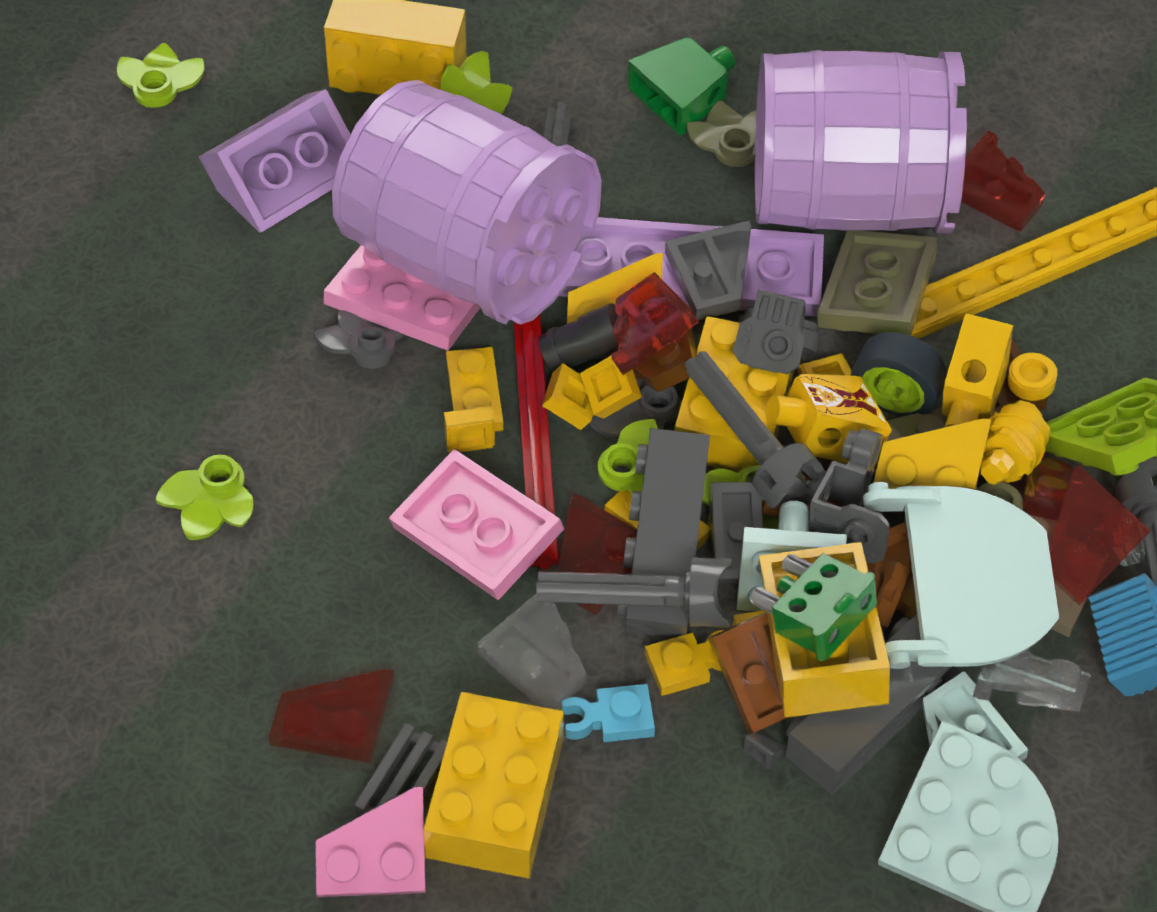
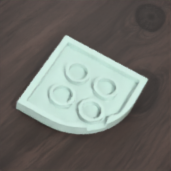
M942 720L881 853L878 865L982 912H1037L1049 885L1058 853V829L1055 813L1044 787L1035 774L1019 758L989 740Z

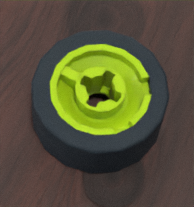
M897 332L879 333L869 338L865 343L853 367L851 376H860L863 379L880 410L904 417L916 413L924 415L932 412L944 388L947 367L941 356L927 343L913 336Z

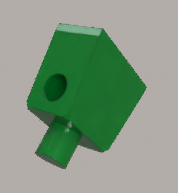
M682 38L629 60L627 89L679 136H682L687 132V124L689 122H699L710 112L717 101H724L726 99L728 71L735 67V58L732 52L724 45L708 53L692 38Z

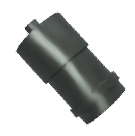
M609 303L579 316L578 320L561 327L550 328L547 333L540 336L539 344L543 358L553 372L562 363L574 370L576 366L592 359H601L625 349L631 344L630 320L622 314L614 303Z

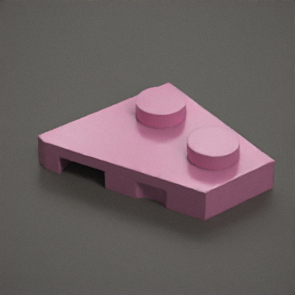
M414 787L316 840L317 897L426 893L423 787Z

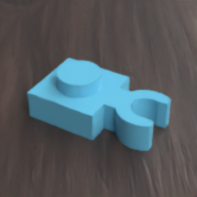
M648 684L597 689V702L589 703L587 700L579 697H570L562 701L564 715L575 713L583 717V720L579 723L565 724V735L568 739H582L588 736L592 730L601 729L603 742L654 737L655 735Z

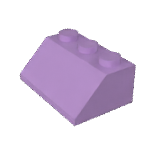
M324 89L303 95L199 156V159L217 191L261 233L332 190L339 158L350 137V133L329 93Z

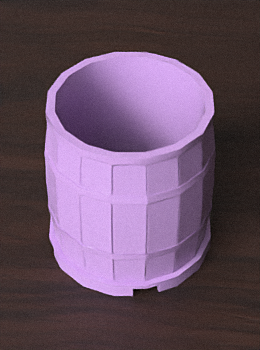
M815 50L787 54L762 53L758 78L755 132L756 222L758 224L773 223L800 226L808 229L895 231L897 229L931 227V230L935 233L952 234L955 223H947L946 216L947 213H959L966 153L967 110L966 108H956L957 86H965V72L961 53L939 52L938 58L906 55L898 52Z
M419 80L397 83L375 99L355 125L340 155L332 187L333 218L342 235L358 242L375 253L384 262L444 291V293L480 305L484 315L506 325L509 320H513L521 325L534 320L549 307L575 274L584 255L574 250L581 238L584 225L591 229L595 228L600 211L602 179L596 160L568 144L556 146L529 127L523 126L466 97L453 95L431 87Z

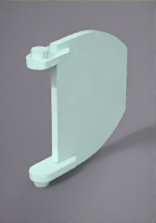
M876 482L868 486L869 492L863 496L866 509L872 511L905 512L921 640H897L885 643L890 668H907L910 666V662H918V665L924 667L982 666L998 663L1017 656L1032 647L1057 622L1059 612L1047 531L1030 515L999 497L969 488L902 486L896 489H889V485L885 482Z

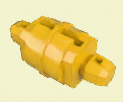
M1019 400L1014 404L1003 406L999 413L995 411L988 418L992 422L980 473L989 484L997 485L1001 482L1008 484L1020 480L1023 474L1029 475L1041 462L1045 453L1051 428L1044 421L1042 413L1033 403Z

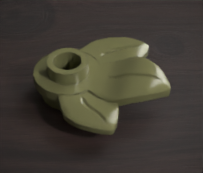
M717 101L708 114L707 122H689L687 124V133L691 142L703 150L713 152L716 158L723 164L732 167H742L755 160L756 110L743 118L724 102Z

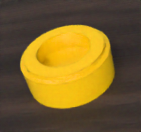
M1039 353L1019 355L1012 361L1009 368V388L1016 396L1024 400L1038 401L1045 399L1054 391L1057 368L1054 362L1045 355Z

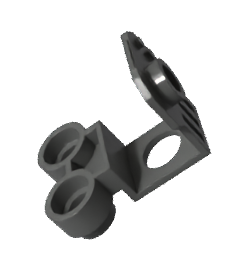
M758 289L754 308H746L745 315L739 316L738 323L740 324L733 348V353L739 363L774 373L789 374L799 368L802 353L816 355L821 335L817 333L818 324L804 320L806 314L805 300Z
M862 428L859 432L851 430L845 440L842 458L849 460L848 464L845 465L832 461L812 498L809 532L847 535L846 544L862 543L866 562L873 564L883 561L885 558L889 537V522L881 513L863 508L861 505H864V494L869 492L868 486L874 483L877 470L874 465L880 452L883 436L880 433ZM833 499L848 505L844 507H839L830 504V502Z

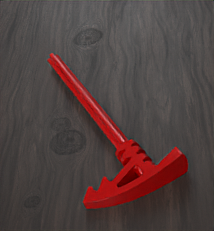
M539 314L534 320L521 325L513 321L524 489L526 497L556 516L548 409L542 406L546 394L544 358L539 344L540 336L542 335L541 314ZM558 538L545 549L531 567L540 566V569H550V565L559 564Z

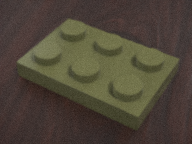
M847 230L817 312L818 328L876 334L897 332L911 336L937 255V237Z

